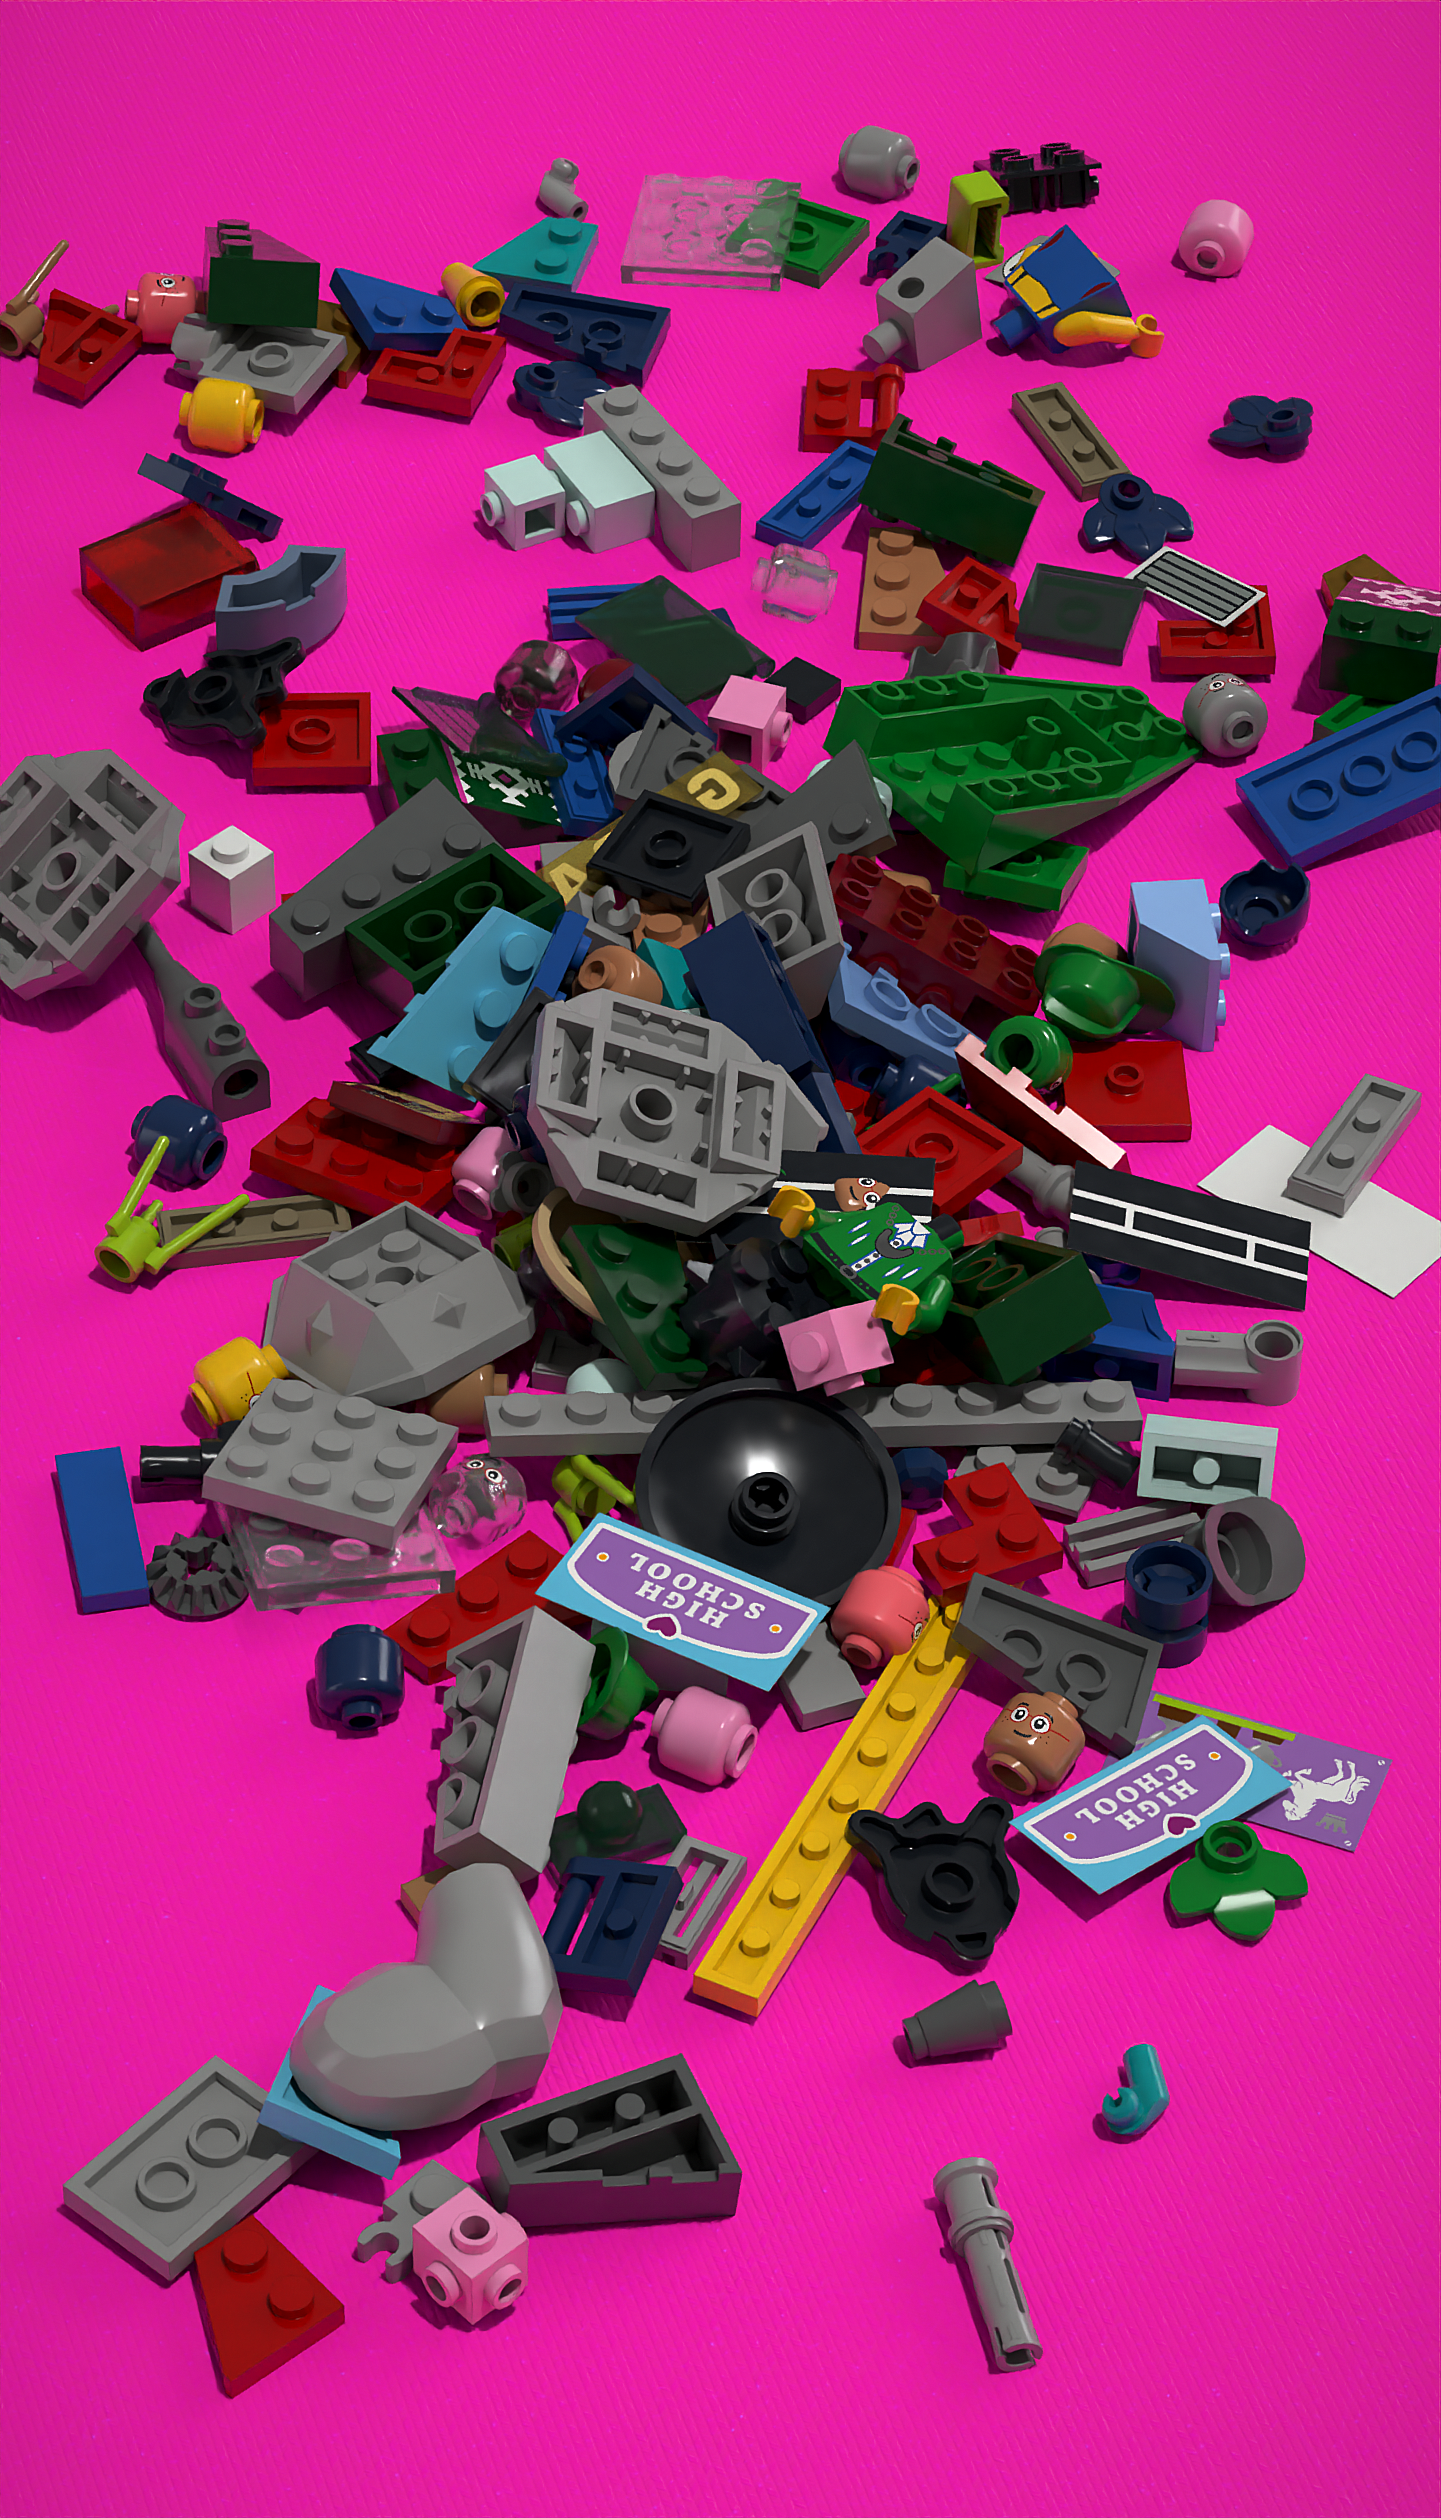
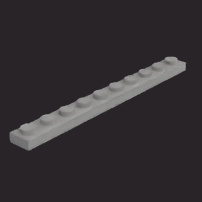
M1098 1379L1092 1382L1051 1383L1038 1380L1015 1387L981 1382H970L964 1385L933 1386L910 1383L890 1387H858L831 1395L861 1416L876 1432L885 1447L1056 1443L1073 1417L1083 1423L1090 1419L1094 1422L1092 1429L1112 1442L1140 1441L1143 1418L1131 1381ZM816 1388L818 1390L825 1392L824 1388ZM643 1390L633 1393L580 1391L574 1394L531 1395L528 1393H512L504 1396H484L482 1417L490 1457L641 1454L648 1437L660 1420L678 1403L698 1391L662 1392L659 1390Z

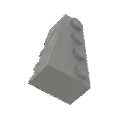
M536 1605L447 1651L446 1669L456 1675V1686H452L444 1692L443 1712L453 1718V1732L441 1742L440 1762L450 1768V1777L438 1788L434 1855L458 1870L473 1863H499L510 1869L519 1884L533 1880L542 1874L550 1858L549 1841L556 1813L564 1799L562 1787L569 1758L578 1741L576 1729L583 1700L586 1698L591 1687V1677L589 1675L596 1646Z

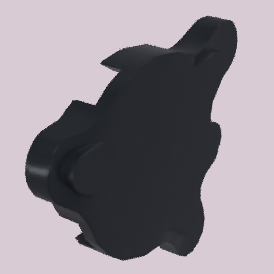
M291 636L255 650H217L203 655L208 665L207 667L196 671L187 678L180 668L170 675L153 680L143 692V700L148 710L163 720L169 734L176 740L186 744H207L229 740L241 749H251L259 745L267 735V730L258 715L265 709L282 703L287 698L288 691L285 685V677L303 663L307 654L302 642L298 638Z
M985 1797L976 1804L962 1823L957 1824L946 1820L938 1805L932 1802L918 1804L904 1817L899 1819L890 1818L872 1810H858L853 1813L845 1827V1838L851 1846L867 1858L874 1869L878 1880L879 1898L888 1918L897 1929L912 1941L941 1953L958 1967L978 1969L989 1962L994 1951V1944L1007 1931L1019 1902L1020 1889L1016 1872L1004 1850V1839L1011 1825L1008 1822L1014 1818L1011 1805L998 1797Z

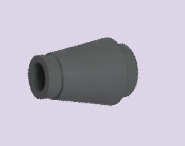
M974 1979L914 2013V2016L901 2020L908 2047L915 2061L925 2057L931 2058L998 2048L999 2039L1013 2035L1004 1999L994 1980L978 1985Z

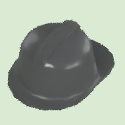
M1251 1496L1216 1504L1207 1510L1205 1518L1186 1530L1181 1540V1543L1191 1545L1202 1552L1212 1565L1213 1585L1210 1605L1220 1607L1232 1605L1251 1607L1280 1600L1294 1593L1304 1578L1306 1557L1302 1537L1294 1520L1281 1505L1267 1497Z

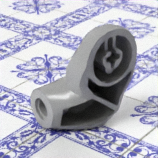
M473 1863L449 1873L429 1891L420 1911L413 1962L380 1963L353 1977L342 1990L316 2005L293 2038L289 2048V2068L300 2090L321 2110L348 2124L380 2131L417 2130L451 2124L486 2102L523 2092L536 2085L549 2057L563 2012V2005L554 1964L522 1889L510 1869L499 1863Z

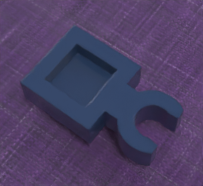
M899 210L876 236L875 249L868 254L867 277L874 278L881 270H892V275H894L936 236L946 242L947 225Z

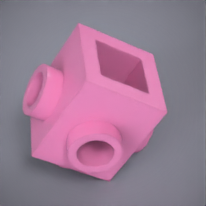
M469 2186L412 2226L413 2272L422 2279L426 2290L438 2304L443 2307L452 2306L472 2325L495 2308L503 2309L512 2304L522 2293L524 2287L528 2285L529 2241L524 2229L511 2215L507 2213L499 2214Z

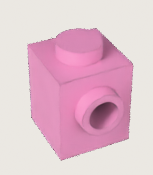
M731 675L708 715L707 726L718 735L715 751L737 765L748 764L763 774L777 747L784 748L791 734L793 715L786 712V688Z
M875 1299L828 1310L778 1327L797 1391L823 1385L826 1396L839 1394L864 1386L862 1373L894 1363L881 1318L875 1319L870 1316L876 1303Z

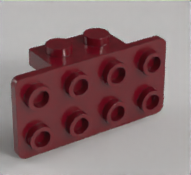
M845 853L838 855L828 874L837 916L867 933L852 960L872 975L875 974L879 967L883 968L898 979L897 987L906 994L910 1002L920 1009L925 1004H933L958 1023L975 995L1013 1016H1034L1042 998V994L1037 989L1033 976L1035 962L1039 956L1037 953L1025 946L1018 944L1011 946L990 934L989 929L981 921L968 915L957 916L939 906L936 899L926 890L914 885H907L905 887L884 875L882 868L866 857L859 855L852 857Z

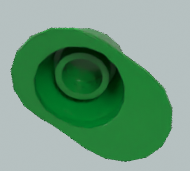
M1063 943L1047 948L1037 957L1033 976L1036 987L1043 996L1041 1009L1047 1021L1058 1027L1069 1039L1077 1042L1091 1043L1119 1035L1120 1033L1145 1034L1163 1027L1172 1018L1176 1005L1172 990L1162 979L1143 969L1110 958L1099 951L1083 945Z
M607 1627L588 1640V1642L596 1646L589 1675L591 1677V1687L586 1698L583 1700L576 1729L578 1736L596 1741L612 1740L622 1734L633 1719L658 1697V1686L646 1675L643 1667L628 1654L627 1635L619 1627Z

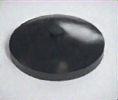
M758 1377L735 1379L706 1387L673 1407L655 1426L645 1443L637 1466L632 1494L635 1498L633 1516L636 1528L830 1607L831 1609L825 1617L833 1614L857 1573L869 1569H878L887 1564L896 1540L902 1508L901 1490L894 1463L881 1439L861 1416L833 1396H826L825 1392L812 1387L797 1391L794 1381Z

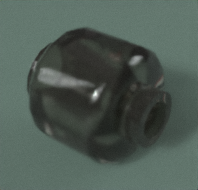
M533 639L521 643L496 672L493 688L498 703L508 715L530 723L536 708L562 711L575 695L579 677L577 668L570 655L561 646L549 641Z

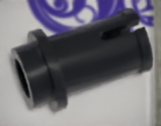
M1073 1417L1053 1447V1451L1062 1456L1060 1463L1067 1466L1071 1461L1119 1494L1133 1476L1141 1459L1136 1455H1131L1093 1430L1094 1422L1090 1419L1083 1423Z

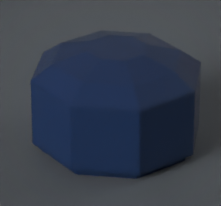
M929 1447L903 1449L891 1458L899 1479L902 1507L912 1510L930 1509L943 1499L944 1481L949 1479L945 1458Z

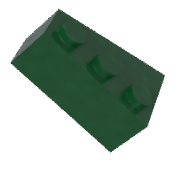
M221 219L217 221V227L205 226L202 290H204V307L207 322L317 329L321 263L259 229H249L250 223L244 220Z
M898 413L879 444L857 502L868 506V512L880 520L889 523H898L899 520H902L920 528V534L930 541L942 545H949L951 542L971 549L972 556L985 564L1001 567L1004 563L1014 567L1041 505L1045 491L988 460L978 465L954 455L957 444L943 436L938 438L935 445L911 432L910 427L913 420Z

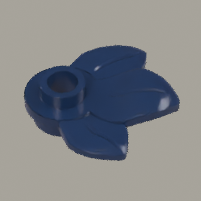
M565 360L554 361L549 364L532 363L531 365H524L516 370L513 377L514 397L519 404L529 410L542 412L544 416L558 424L577 430H582L584 426V399L605 393L613 388L603 380L596 378L597 371L579 362Z
M1249 395L1239 397L1228 404L1229 414L1234 421L1210 433V440L1216 443L1240 448L1265 443L1266 451L1271 454H1293L1305 449L1309 444L1308 436L1313 431L1310 418L1314 414L1313 407L1310 402L1297 397H1289L1277 403L1266 396Z
M1116 474L1107 478L1100 487L1098 503L1086 511L1082 524L1085 539L1091 548L1102 547L1117 541L1142 563L1163 548L1166 536L1174 539H1192L1194 535L1193 521L1183 505L1171 497L1154 493L1151 486L1145 480L1132 474Z

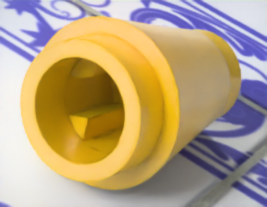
M461 262L452 263L444 269L441 275L442 287L465 324L483 327L495 323L500 318V311L505 303V292L497 279Z

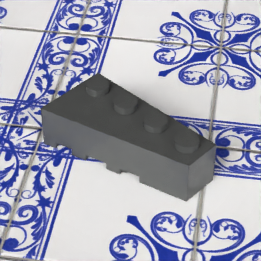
M435 778L269 914L270 965L305 1002L355 976L344 930L346 925L493 842L502 849L504 848L453 794Z

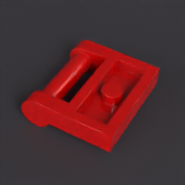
M891 363L878 366L874 372L848 371L841 368L807 369L803 452L833 453L846 440L877 451L882 438L899 413V397L904 392L906 379L903 369ZM861 399H877L876 422L872 427H859Z

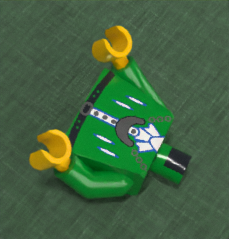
M785 1185L779 1190L767 1212L770 1216L783 1219L780 1229L786 1237L795 1238L797 1235L803 1237L802 1252L809 1262L807 1273L811 1274L817 1283V1288L823 1299L833 1309L875 1299L876 1303L870 1316L875 1319L881 1318L890 1349L909 1332L933 1334L940 1329L953 1297L951 1285L953 1257L951 1253L964 1245L963 1232L953 1217L943 1213L922 1226L901 1205L892 1202L884 1203L870 1210L828 1212L815 1207L812 1198L795 1186Z

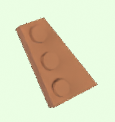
M870 527L858 650L913 653L916 647L924 646L929 654H936L942 648L945 638L935 633L931 626L915 618L923 598L946 577L931 541L923 537L919 532L920 530H908L903 527Z

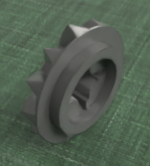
M202 1527L197 1537L187 1538L175 1532L170 1545L155 1546L152 1562L146 1565V1575L152 1597L164 1608L187 1616H209L231 1609L247 1596L253 1585L254 1568L247 1546H235L229 1532L216 1538H210ZM204 1563H211L212 1572L200 1570L195 1575L189 1577L188 1566L198 1569Z

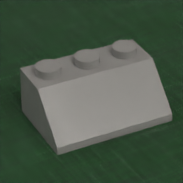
M809 821L705 875L715 926L744 911L769 934L807 1020L820 1015L845 951L818 830L813 822Z

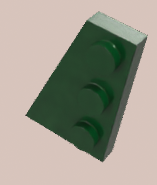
M648 1223L570 1225L558 1243L644 1391L696 1388L708 1369L707 1365L700 1361L691 1347V1340L684 1332L679 1318V1308L688 1303L687 1288L683 1287L686 1280L674 1231Z

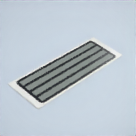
M1167 546L1161 548L1124 577V579L1223 627H1226L1266 595V593Z

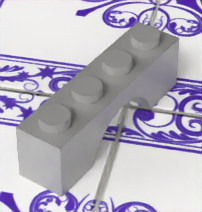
M633 384L584 399V436L604 430L654 488L655 510L660 522L663 542L690 573L740 557L741 502Z

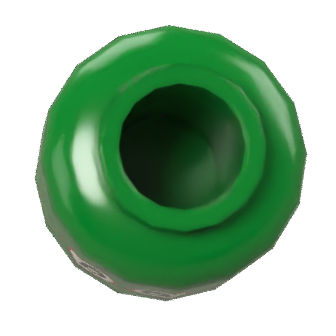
M1018 1015L1003 1021L991 1032L986 1043L987 1049L984 1057L988 1062L1005 1075L1013 1067H1016L1033 1080L1032 1087L1042 1098L1056 1093L1066 1082L1072 1071L1073 1052L1068 1038L1058 1027L1035 1016Z

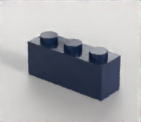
M739 912L680 948L690 970L683 974L684 982L694 1000L701 1007L706 1006L712 1021L724 1024L744 1040L762 1062L769 1060L774 1065L780 1064L796 1085L811 1072L829 1073L833 1083L836 1082L769 934L746 912Z

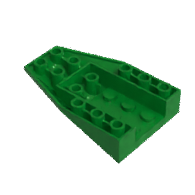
M966 670L949 675L916 676L914 679L892 682L874 681L867 685L844 687L823 745V749L835 757L855 739L864 751L872 776L887 784L891 789L893 797L892 808L959 866L963 867L971 876L977 874L978 871L996 865L1118 807L1199 760L1205 750L1201 744L1186 733L1187 730L1182 723L1166 717L1149 703V698L1144 692L1134 687L979 673Z

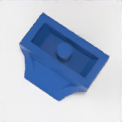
M1096 1283L1113 1321L1095 1331L1096 1338L1087 1347L1070 1354L1059 1353L1044 1362L1042 1368L1047 1375V1382H1092L1098 1379L1131 1381L1136 1397L1169 1402L1173 1385L1176 1343L1164 1330L1153 1294L1146 1291Z

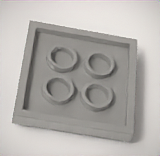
M273 1377L204 1474L202 1498L392 1549L456 1451L459 1427L437 1422L434 1418L425 1414H408L374 1405L373 1402L366 1398L356 1396L345 1397L315 1389L303 1381L282 1380Z

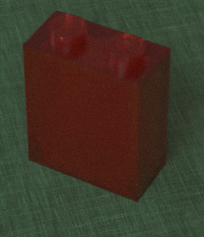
M196 502L79 548L82 594L141 652L216 622L215 609L223 576L246 575L260 570L255 554L249 548H244L227 532L220 520L213 519Z

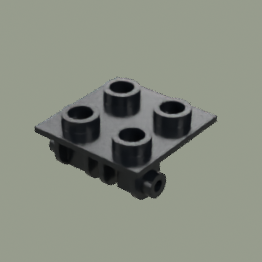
M1068 142L1040 145V153L1021 155L1020 149L1017 148L996 149L989 151V159L974 161L975 167L982 171H988L991 176L1000 180V187L1010 199L1008 212L1033 209L1032 198L1037 209L1043 208L1045 204L1044 177H1046L1047 195L1052 207L1059 206L1060 201L1062 205L1089 203L1090 197L1099 196L1098 178L1096 175L1090 176L1089 170L1102 168V163L1085 155V150L1071 149V143Z

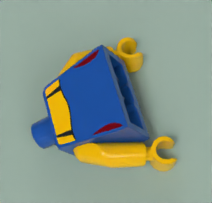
M1067 224L1056 231L1042 245L1027 247L1014 270L1005 277L1003 284L1013 303L1014 309L994 321L992 325L1001 341L1009 350L1035 334L1052 354H1061L1074 346L1101 341L1129 344L1131 350L1142 357H1155L1161 351L1165 336L1163 332L1156 331L1158 326L1156 319L1150 314H1142L1137 317L1134 324V321L1130 318L1133 315L1118 281L1098 260V254L1091 252Z

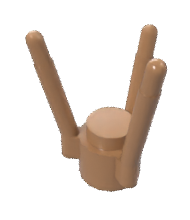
M61 240L20 292L5 305L6 309L0 313V351L12 357L18 356L26 348L35 355L40 353L41 346H43L44 332L42 328L45 325V318L41 310L34 304L40 295L37 289L68 249L69 243L67 240ZM112 304L102 310L116 315L119 313V306Z

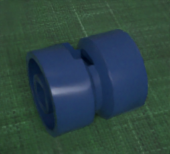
M1156 1541L1143 1545L1133 1552L1126 1564L1124 1606L1122 1608L1120 1628L1163 1644L1157 1668H1177L1190 1664L1202 1654L1207 1644L1208 1608L1211 1604L1213 1571L1212 1565L1206 1556L1193 1546L1178 1541Z

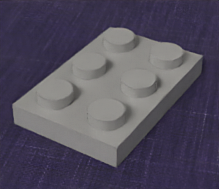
M215 2055L62 2185L64 2204L171 2281L194 2261L195 2251L232 2228L318 2153L320 2149L304 2142L288 2140L276 2130L256 2122L268 2092Z

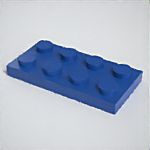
M1441 684L1235 779L1237 796L1288 867L1291 863L1295 862L1302 868L1441 803Z

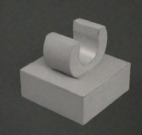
M604 886L596 892L593 898L578 891L565 908L566 911L572 910L589 918L583 932L584 935L592 938L588 953L591 954L596 949L608 945L623 946L634 953L630 931L637 927L641 919L637 900L632 898L623 909L618 911L613 908L616 903L613 888Z

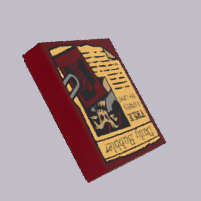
M333 1080L327 1098L330 1106L433 1145L468 1147L481 1130L492 1126L491 1124L384 1084Z

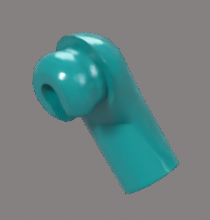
M1138 2044L1125 2051L1122 2060L1130 2087L1117 2088L1119 2097L1115 2100L1107 2093L1101 2104L1102 2115L1107 2121L1110 2130L1122 2136H1133L1143 2133L1170 2103V2095L1158 2052L1154 2046L1149 2044Z

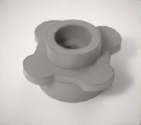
M517 1151L505 1153L499 1160L501 1175L498 1180V1186L490 1193V1203L497 1212L505 1213L511 1210L519 1213L522 1219L535 1213L544 1198L555 1189L549 1164L526 1161L523 1159L522 1154ZM521 1181H524L525 1183V1189L523 1193H521L518 1189V1185Z

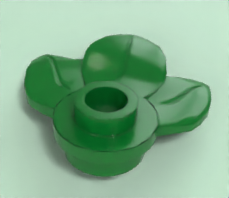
M1225 1820L1211 1825L1205 1831L1204 1836L1198 1839L1194 1858L1184 1862L1174 1870L1170 1880L1169 1900L1172 1910L1180 1918L1212 1913L1216 1924L1229 1936L1246 1941H1255L1266 1935L1272 1927L1275 1916V1900L1288 1901L1307 1896L1308 1883L1303 1869L1293 1858L1286 1854L1264 1849L1258 1840L1257 1834L1248 1825L1238 1821Z

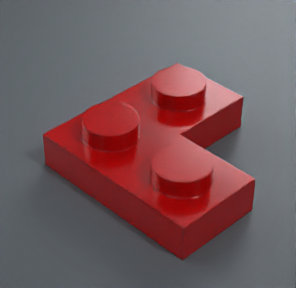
M454 328L437 358L385 348L367 377V396L388 400L398 405L407 404L437 410L447 415L471 417L506 357V338Z
M1249 585L1266 593V595L1226 627L1210 620H1157L1156 643L1160 674H1178L1181 676L1230 673L1239 676L1275 674L1276 650L1267 585Z
M1004 1462L945 1480L943 1500L962 1529L913 1545L912 1563L942 1608L962 1602L966 1587L974 1572L1007 1585H1013L1061 1569L1063 1566L1064 1549Z

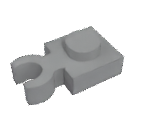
M432 2159L383 2202V2221L369 2225L360 2233L357 2240L358 2259L365 2263L377 2252H394L385 2261L386 2280L392 2284L399 2282L408 2276L413 2268V2225L467 2186L486 2202L487 2197Z

